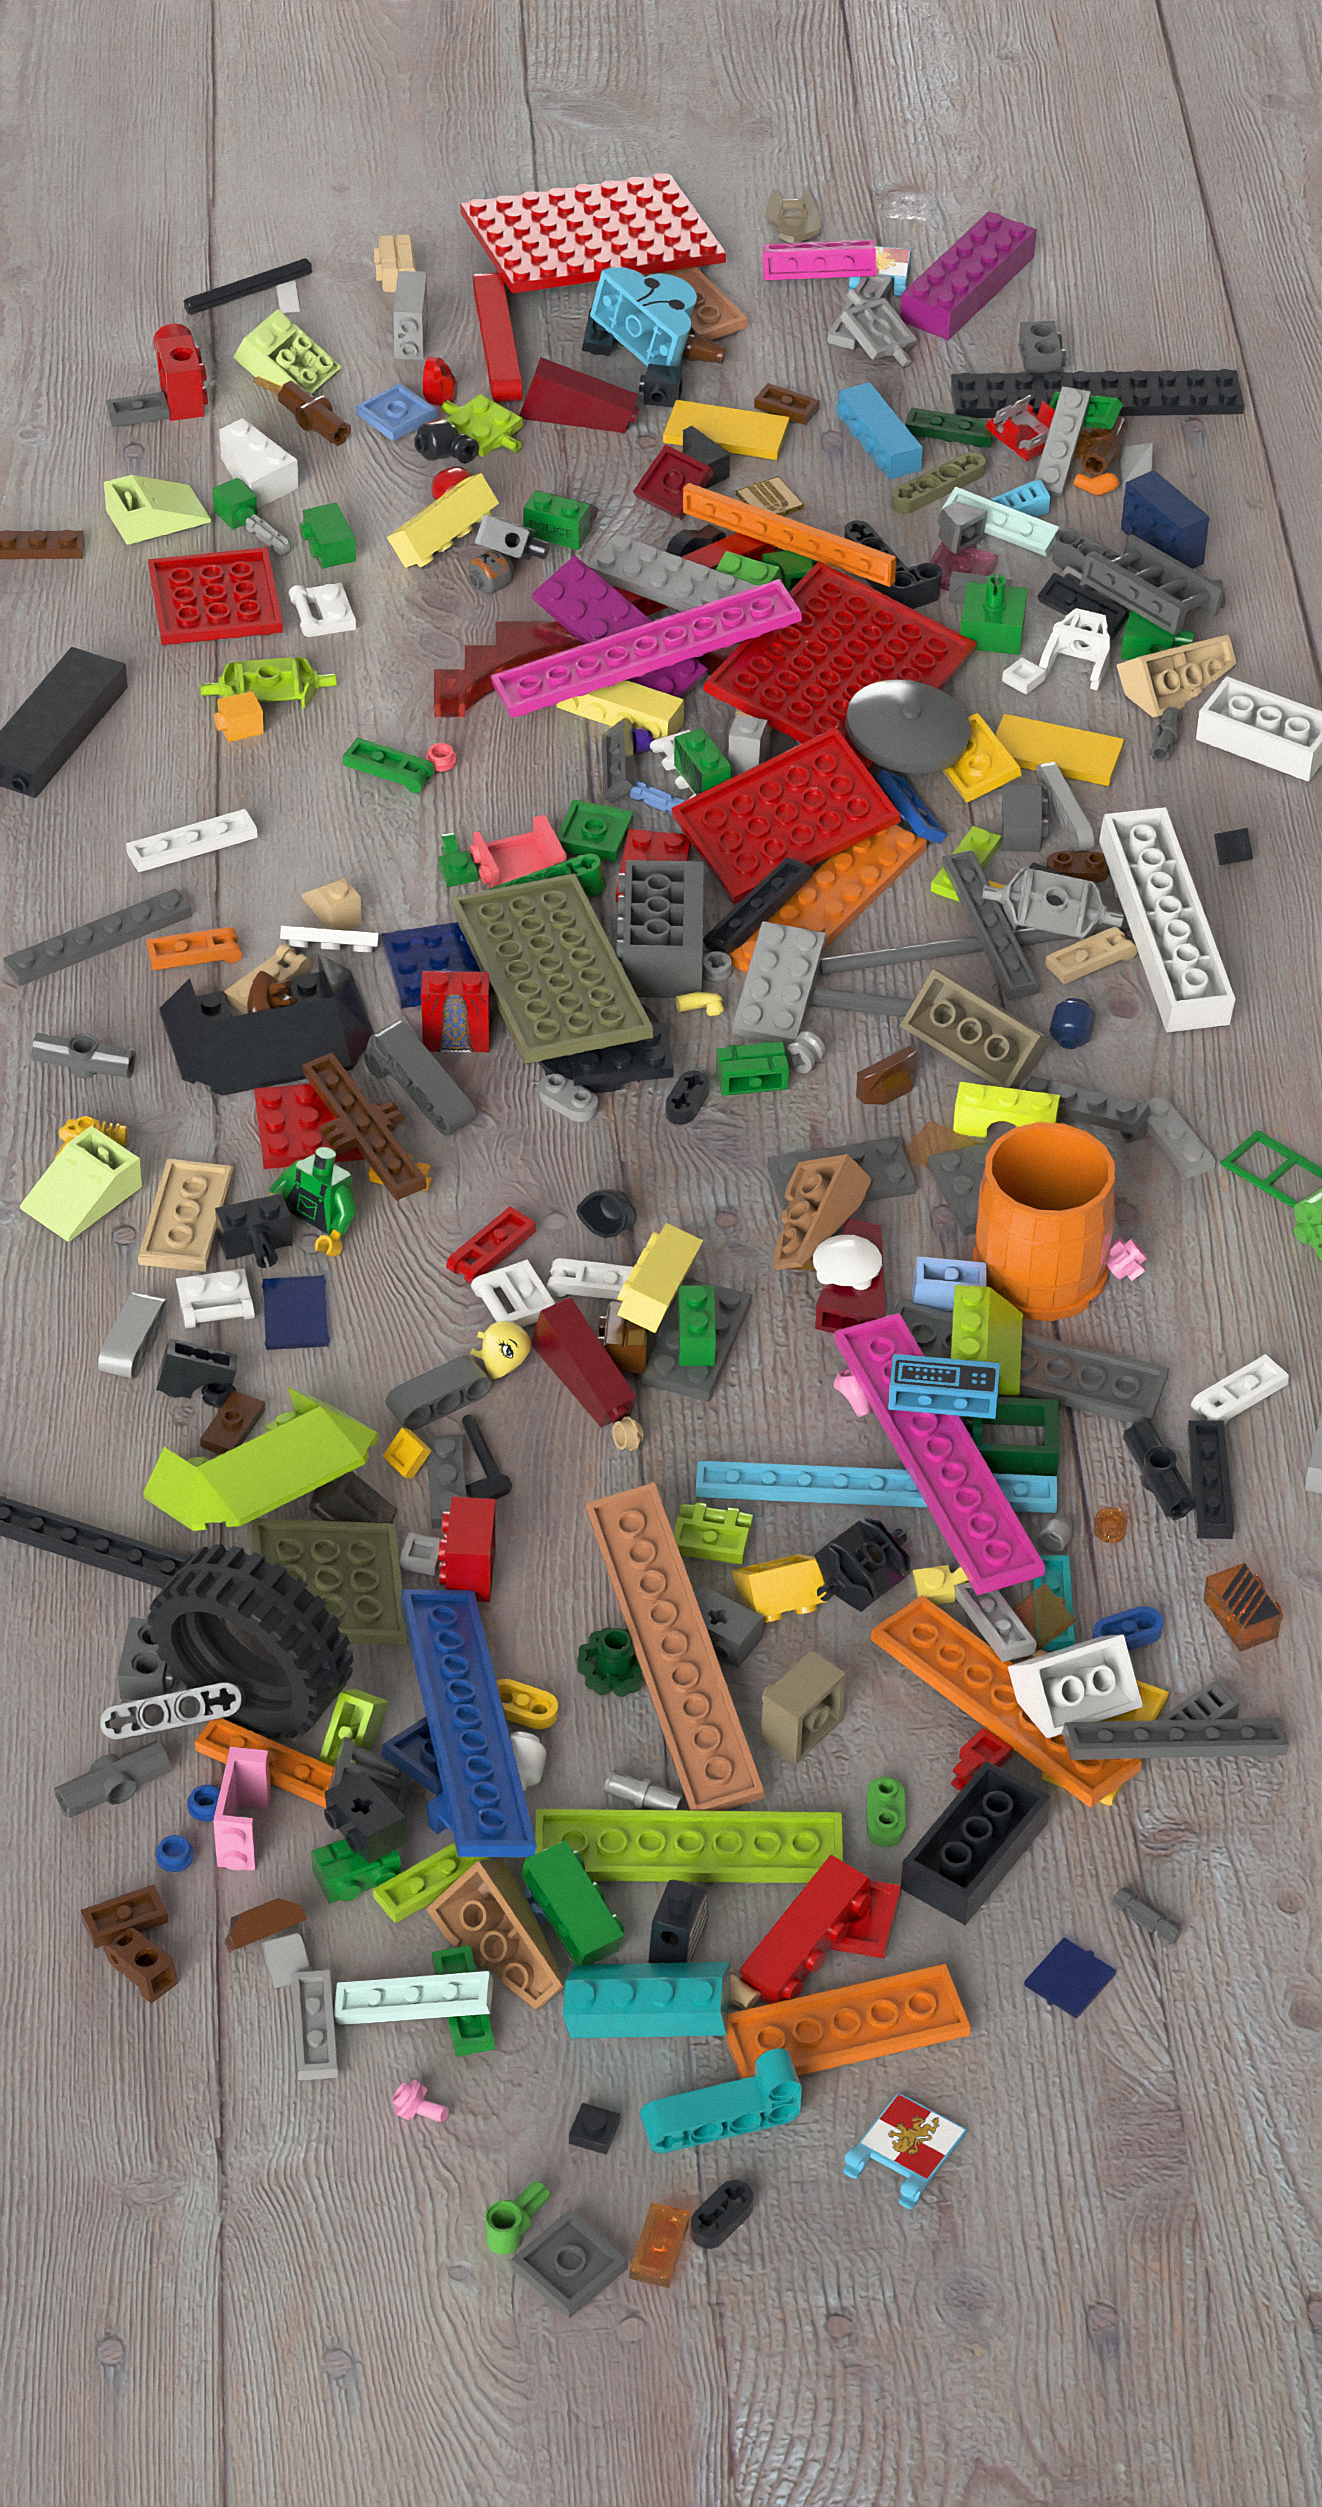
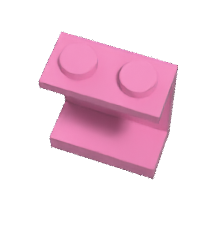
M230 1747L213 1820L217 1867H225L231 1870H256L253 1818L236 1816L239 1806L269 1809L271 1786L268 1751Z

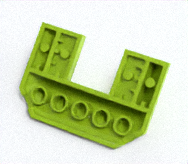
M288 1387L295 1411L280 1414L276 1417L275 1421L265 1425L266 1433L211 1460L202 1456L186 1461L164 1446L143 1494L147 1501L192 1531L207 1530L208 1523L225 1522L227 1527L242 1526L366 1464L369 1458L368 1448L369 1446L376 1445L379 1439L378 1433L331 1404Z

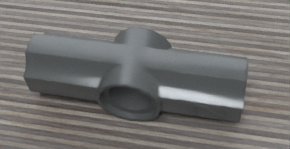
M36 1033L31 1051L33 1061L70 1067L71 1072L81 1078L91 1077L97 1072L131 1078L136 1062V1050L98 1044L97 1039L88 1033L76 1034L71 1038Z
M156 1741L120 1758L115 1754L104 1755L92 1764L89 1772L55 1787V1797L61 1811L69 1818L106 1801L111 1805H118L130 1799L138 1786L170 1772L171 1762L163 1745Z

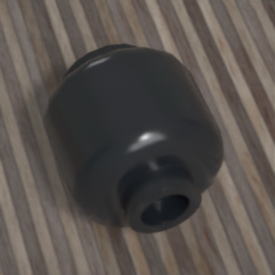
M440 419L427 422L419 426L414 438V445L416 450L427 460L434 461L451 456L452 442L459 433L456 427L447 420Z

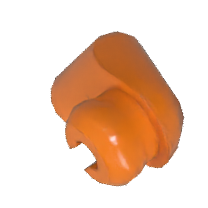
M1110 472L1093 478L1083 473H1078L1074 480L1075 487L1096 496L1116 490L1120 483L1119 478Z

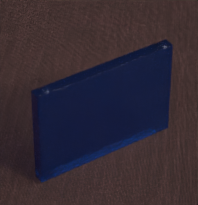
M324 1275L263 1279L261 1287L264 1297L266 1334L264 1345L266 1350L329 1347L330 1338L328 1337L325 1297L326 1280Z

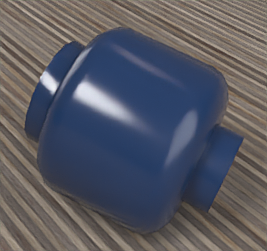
M1069 998L1057 1004L1049 1028L1051 1037L1065 1049H1075L1077 1046L1089 1043L1096 1020L1095 1013L1086 1001L1078 998Z

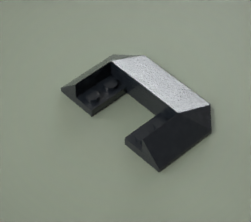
M318 953L319 972L287 978V980L292 979L293 985L288 986L291 997L297 996L298 1001L294 1002V1005L234 1017L231 1015L223 991L196 996L189 978L159 1008L182 1080L192 1084L196 1081L211 1086L212 1092L224 1096L254 1090L255 1088H264L307 1079L303 1074L302 1065L329 1053L334 1054L346 1071L352 1070L359 1062L361 1053L367 1048L369 1038L375 1033L351 970Z

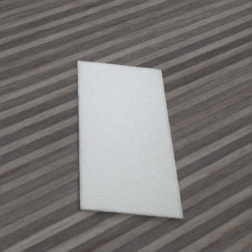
M295 280L277 285L280 311L282 313L300 312Z

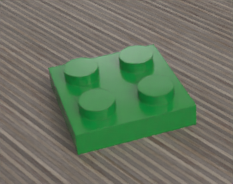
M573 799L557 833V838L565 852L580 855L594 854L600 859L616 862L627 837L628 829L632 826L634 811Z

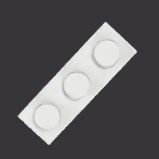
M281 926L280 939L289 940L288 945L291 947L308 948V942H321V949L340 950L341 944L353 945V951L372 953L373 947H381L382 934Z

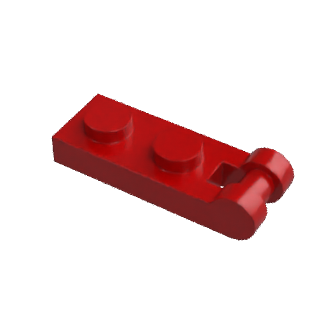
M511 1206L508 1207L448 1258L446 1268L455 1274L461 1273L464 1275L465 1281L471 1284L476 1277L486 1274L536 1232V1222ZM472 1258L476 1260L473 1264L468 1262Z

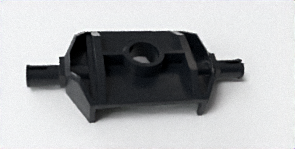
M866 1517L860 1519L814 1555L825 1582L824 1585L817 1589V1596L819 1597L826 1592L820 1600L828 1601L836 1595L858 1611H864L869 1605L910 1574V1556L900 1547L907 1540L906 1533L898 1538L897 1536L903 1532L902 1529H895L890 1533L880 1520Z

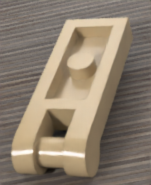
M1115 926L1047 955L1045 966L1063 984H1067L1121 959L1129 961L1136 956L1138 950L1136 945L1131 940H1126L1125 934Z
M288 944L280 945L275 955L224 991L227 1003L243 1014H248L247 1000L249 991L259 971L263 970L277 980L283 981L287 980V978L305 975L311 967V959L303 954L297 955L295 949Z

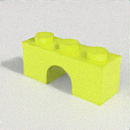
M960 1082L955 1103L953 1134L986 1138L988 1126L997 1121H1006L1014 1124L1016 1127L1036 1122L1057 1123L1060 1095Z

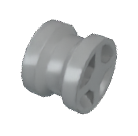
M804 1031L795 1038L794 1043L786 1047L785 1055L789 1067L798 1073L805 1074L814 1067L815 1062L821 1060L825 1055L826 1049L818 1036Z

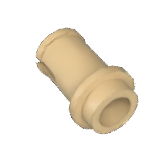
M731 1968L729 2001L742 2010L754 2008L761 1993L735 1976V1971Z

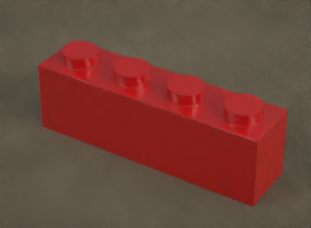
M830 1855L740 1967V1979L753 1989L758 1990L761 1993L759 1999L767 2004L797 1998L808 1975L811 1972H817L823 1965L826 1953L831 1948L832 1942L839 1944L848 1932V1922L852 1921L857 1914L862 1915L870 1905L872 1895L869 1877Z

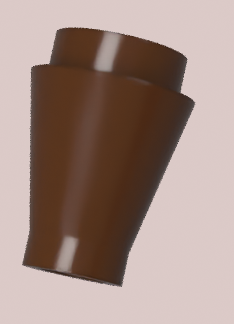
M697 333L695 335L689 334L683 356L687 357L688 361L722 364L726 347L720 346Z

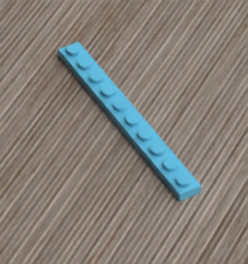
M697 1461L696 1497L927 1507L907 1470ZM993 1474L1013 1511L1056 1513L1057 1476Z

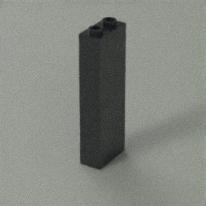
M71 647L0 730V787L37 798L128 688L126 664Z

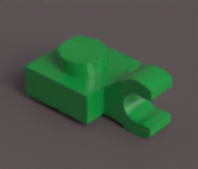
M453 832L442 834L441 840L444 846H441V852L443 856L438 857V867L447 888L478 881V871L469 850L459 852L457 840Z

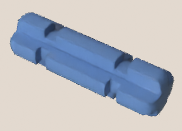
M641 781L634 782V787L630 789L629 795L632 799L639 802L644 800V804L665 813L670 811V815H672V807L685 801L678 797L673 799V795L650 786L648 788V784Z

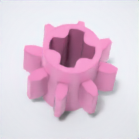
M1119 1237L1110 1245V1256L1107 1258L1106 1265L1119 1280L1128 1275L1133 1281L1145 1272V1266L1142 1263L1148 1257L1134 1239L1131 1238L1124 1243Z

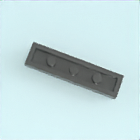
M1031 1076L1021 1089L1060 1095L1059 1117L1134 1135L1151 1115L1150 1106L1147 1103Z

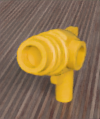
M82 1116L76 1120L68 1119L58 1132L64 1143L55 1155V1159L67 1143L90 1126H93L121 1146L127 1145L128 1128L127 1126H121L120 1123L116 1124L115 1129L114 1124L110 1123L108 1128L107 1121H103L101 1128L100 1121L89 1116Z

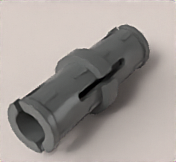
M1166 708L1163 711L1160 724L1154 730L1153 736L1155 740L1150 749V755H1153L1152 758L1156 761L1164 762L1168 760L1172 745L1178 740V727L1183 715L1179 714L1180 710L1177 708Z

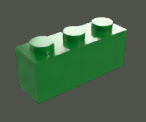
M564 1840L525 1859L520 1876L575 1965H592L619 1951L625 1936L623 1924L616 1914L610 1913L604 1903L605 1898L602 1889L596 1882H591L585 1872V1864L578 1851H572L567 1841Z

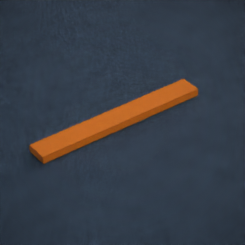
M688 483L683 488V513L813 560L821 561L827 565L889 587L895 582L896 557L691 483Z

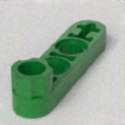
M585 854L487 890L574 873L585 894L590 897L602 894V890L607 885L600 858L594 854Z

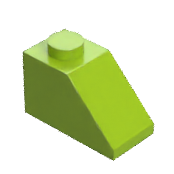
M358 1689L341 1691L318 1761L334 1767L337 1749L344 1736L355 1740V1745L370 1750L379 1735L389 1701ZM351 1759V1761H350V1762L355 1763V1764H357V1765H360V1764H361V1763H359V1762H357V1761H354V1760H352V1759Z

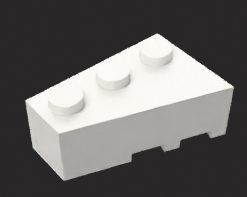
M242 418L219 430L221 459L232 478H239L257 496V509L299 488L297 459Z

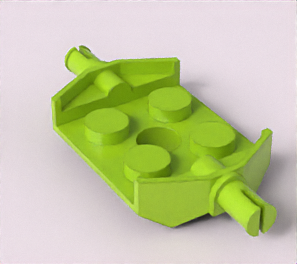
M289 657L230 662L226 664L222 677L218 678V682L200 683L201 696L220 695L223 698L253 691L258 702L301 699L303 709L306 708L312 699L315 689H318V687H337L336 673L317 675V670L314 671L306 658ZM271 675L273 677L264 678L263 676Z

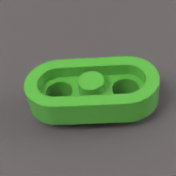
M891 1777L876 1778L867 1787V1836L871 1842L881 1847L895 1846L903 1840L905 1835V1790L899 1781Z

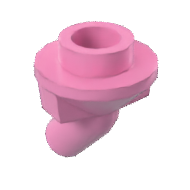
M415 2079L409 2084L403 2082L397 2088L392 2098V2103L395 2104L394 2114L407 2120L412 2119L415 2113L443 2123L449 2115L448 2107L425 2100L424 2096L427 2088Z

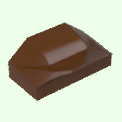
M909 1045L857 1072L856 1097L864 1104L886 1105L911 1092L916 1079V1051Z
M277 1898L231 1917L229 1932L224 1942L228 1952H231L304 1922L307 1918L302 1905Z

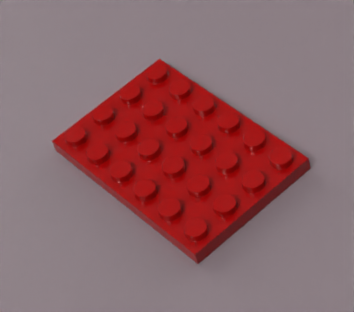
M836 727L671 808L672 817L734 904L742 901L786 857L811 867L901 822L900 813Z

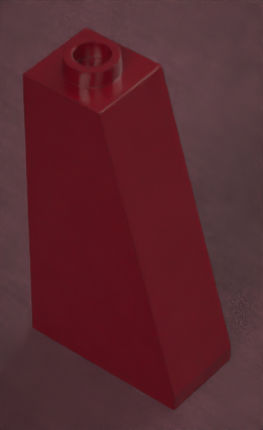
M540 357L519 416L525 420L625 433L628 423H635L640 407L635 406L639 394Z
M850 1218L847 1219L842 1235H856L873 1243L882 1255V1267L877 1276L872 1279L871 1286L864 1290L855 1289L853 1286H840L834 1283L824 1284L816 1305L815 1329L835 1333L837 1330L886 1317L881 1225Z
M571 1296L542 1309L531 1340L534 1350L601 1428L612 1422L615 1424L618 1421H622L624 1417H630L637 1397Z

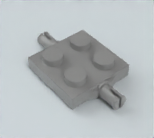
M856 288L851 289L846 296L855 307L843 312L840 317L842 322L872 360L885 356H894L902 368L908 367L912 363V359L904 350L915 345L916 337L885 298L867 301L864 300Z

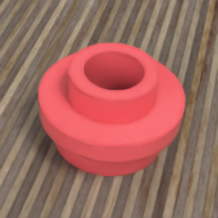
M445 743L432 745L425 756V759L430 761L434 765L435 771L444 772L453 768L457 762V756L453 748Z

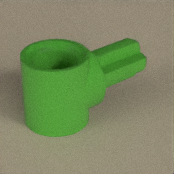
M532 2182L514 2201H497L488 2207L485 2213V2238L490 2250L497 2254H510L520 2247L522 2235L531 2227L530 2218L550 2199L551 2194L542 2182ZM500 2226H508V2227H510V2228H508V2229H499V2228H497V2227H500Z

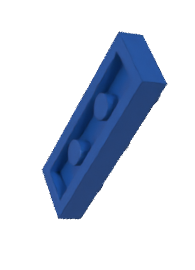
M883 769L876 779L883 787V792L889 796V800L897 806L900 817L911 825V832L926 840L928 839L940 844L947 836V833L906 778Z

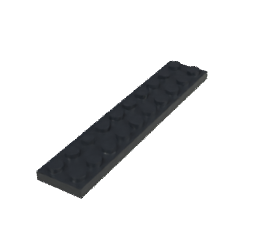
M1228 369L951 374L950 382L955 415L973 418H995L997 411L1009 405L1013 407L1017 401L1031 395L1029 404L1034 408L1033 413L1038 415L1041 403L1044 401L1049 405L1054 393H1060L1062 386L1090 391L1091 396L1119 399L1123 406L1118 416L1243 414L1244 407L1237 370Z

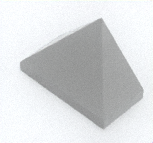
M1152 442L1120 447L1122 455L1119 458L1122 488H1125L1126 481L1152 471Z

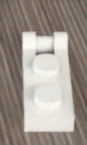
M558 1258L552 1262L550 1271L552 1277L549 1278L546 1289L553 1297H563L566 1294L618 1300L619 1293L626 1280H628L633 1267Z
M1265 1354L1200 1392L1192 1400L1191 1408L1199 1415L1204 1414L1207 1420H1224L1225 1426L1232 1417L1288 1385L1289 1374ZM1219 1401L1222 1405L1216 1407L1214 1403Z

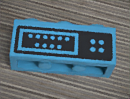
M893 1354L888 1409L995 1419L1000 1363Z

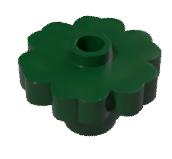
M607 1627L601 1631L593 1632L589 1636V1643L582 1644L579 1647L577 1671L585 1675V1686L594 1690L599 1695H606L612 1691L619 1697L639 1691L641 1681L645 1680L627 1629Z

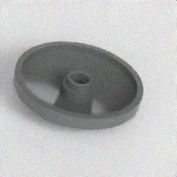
M885 680L864 687L851 699L845 719L847 735L862 755L882 767L911 774L938 772L954 765L964 755L971 732L970 722L965 711L953 698L937 688L910 680Z

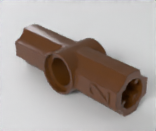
M293 381L283 384L282 389L278 392V402L295 414L296 420L303 430L309 431L314 429L336 446L346 442L347 437L351 434V425L333 412V408L326 397L318 396L315 398Z
M1118 416L1112 429L1096 428L1088 434L1091 445L1081 462L1084 472L1090 473L1093 477L1102 475L1109 463L1121 457L1122 453L1119 444L1128 429L1125 418Z

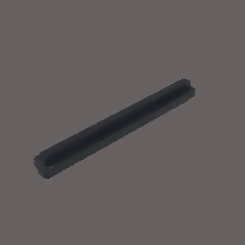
M304 258L185 298L184 308L190 315L310 275L312 273V265L308 259Z

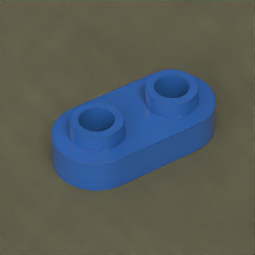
M1139 1606L1100 1619L1094 1625L1092 1639L1100 1636L1124 1634L1127 1649L1130 1651L1151 1644L1161 1637L1163 1617L1154 1608Z

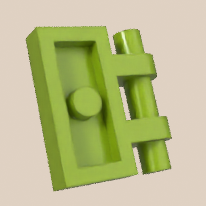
M696 1502V1505L681 1504L680 1517H677L673 1533L680 1555L743 1564L749 1538V1528L751 1529L753 1514L742 1513L739 1508L728 1507V1510L710 1508L707 1503Z

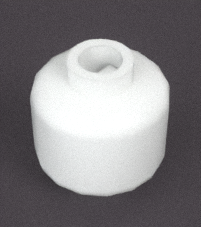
M513 1732L510 1735L522 1788L525 1791L527 1786H534L540 1782L547 1751L539 1743L540 1739L537 1736L526 1732Z

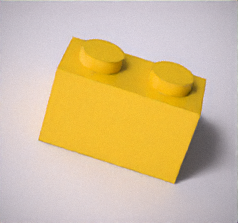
M796 1554L731 1570L732 1578L744 1606L762 1615L763 1623L782 1619V1612L795 1610L796 1614L813 1612L818 1610L817 1604L828 1602L820 1600L826 1592L819 1597L817 1596V1589L824 1585L815 1557Z

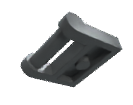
M344 1736L337 1749L336 1762L328 1790L364 1771L402 1812L411 1777L380 1754L355 1745V1740ZM351 1759H352V1760H354V1761H357V1762H359V1763H362V1764H364V1765H367V1766H369V1767H372V1768H374V1769H377V1770H379V1771H382V1772H384V1773H387V1774H389V1775H392V1776L395 1777V1779L390 1778V1777H388V1776H385V1775H383V1774L377 1773V1772H375V1771H372V1770H370V1769H367V1768H365V1767H362V1766L357 1765V1764H355V1763H352V1762H350V1761H351Z

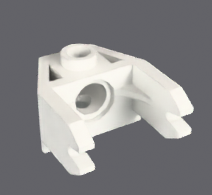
M1076 608L1066 615L1063 621L1057 622L1054 625L1053 632L1039 664L1040 668L1046 670L1045 678L1050 674L1058 653L1096 662L1090 679L1092 681L1090 689L1098 690L1101 687L1110 665V636L1107 631L1108 626L1105 615ZM1089 627L1091 631L1084 630L1082 628Z

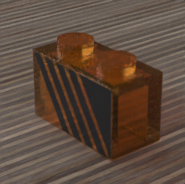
M1245 1563L1206 1577L1203 1601L1240 1652L1278 1638L1280 1624L1283 1619L1281 1607L1277 1601L1271 1600L1264 1590L1259 1576L1253 1575Z

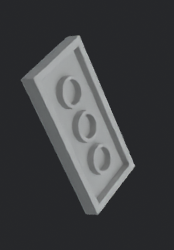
M762 921L732 1025V1035L768 1042H783L784 1045L794 1043L795 1038L801 1032L826 942V933Z

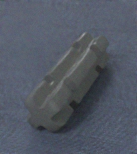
M1124 1887L1118 1890L1112 1901L1114 1907L1123 1913L1128 1911V1916L1151 1933L1158 1932L1157 1937L1165 1943L1172 1944L1178 1940L1183 1930L1179 1923L1171 1918L1169 1921L1166 1920V1914L1143 1898L1138 1900V1895L1129 1888Z

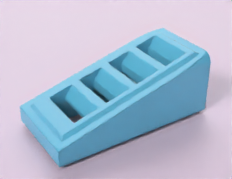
M1041 480L1032 481L989 499L1032 517L1049 514L1050 495Z

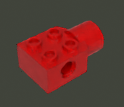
M177 323L167 324L155 333L153 346L157 359L161 392H164L169 407V421L204 417L203 405L208 404L206 387H203V381H207L205 364L202 363L200 347L195 346L192 333L186 326Z

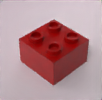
M451 1497L450 1511H443L442 1533H447V1535H444L443 1539H440L439 1561L445 1562L440 1564L439 1585H446V1590L474 1591L477 1602H490L496 1551L495 1499Z

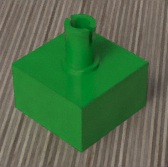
M996 574L987 577V584L967 582L960 634L977 642L975 648L977 651L1020 655L1028 588L1005 586L1006 578L1000 574L997 585L995 584Z

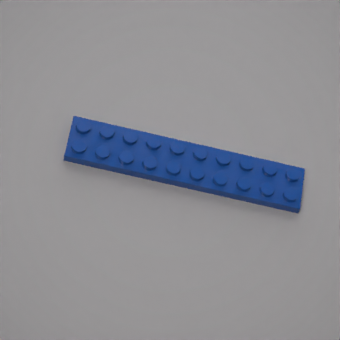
M402 1589L400 1598L402 1612L458 1857H530L535 1855L537 1845L475 1592L470 1590Z

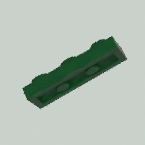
M911 407L905 422L907 429L912 435L917 437H929L946 442L971 444L975 447L983 446L990 448L994 437L986 429L987 421L989 420Z

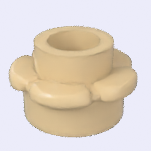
M624 1417L622 1421L616 1422L613 1426V1440L618 1449L634 1451L643 1441L642 1426L640 1423L632 1420L631 1417Z

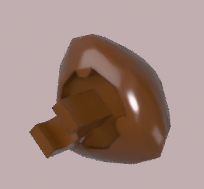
M263 970L259 971L249 991L247 1000L248 1014L290 1006L297 1002V996L291 997L286 988L293 985L292 979L279 981L271 974Z

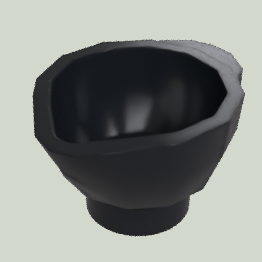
M602 1189L590 1193L577 1206L576 1210L578 1218L593 1234L603 1238L614 1237L622 1230L630 1229L637 1218L636 1209L630 1203L628 1196L620 1190Z

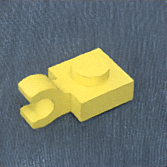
M949 1565L913 1570L912 1578L917 1598L923 1595L935 1605L955 1602V1585L969 1582L961 1567L953 1573H950Z

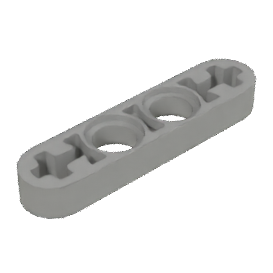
M1055 762L1039 764L1036 768L1038 785L1042 786V793L1045 799H1048V804L1074 851L1080 852L1093 850L1094 835L1092 828Z

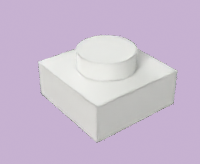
M1020 658L1003 671L1002 682L1027 695L1045 681L1046 670L1024 658Z

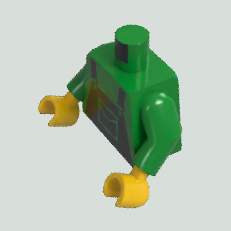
M320 1147L316 1150L315 1154L304 1160H296L282 1172L268 1189L271 1192L268 1196L282 1193L290 1213L329 1235L320 1236L315 1242V1249L317 1252H326V1255L334 1257L342 1251V1242L339 1238L341 1235L345 1236L357 1213V1205L352 1192L351 1174L334 1164L336 1153L333 1149Z

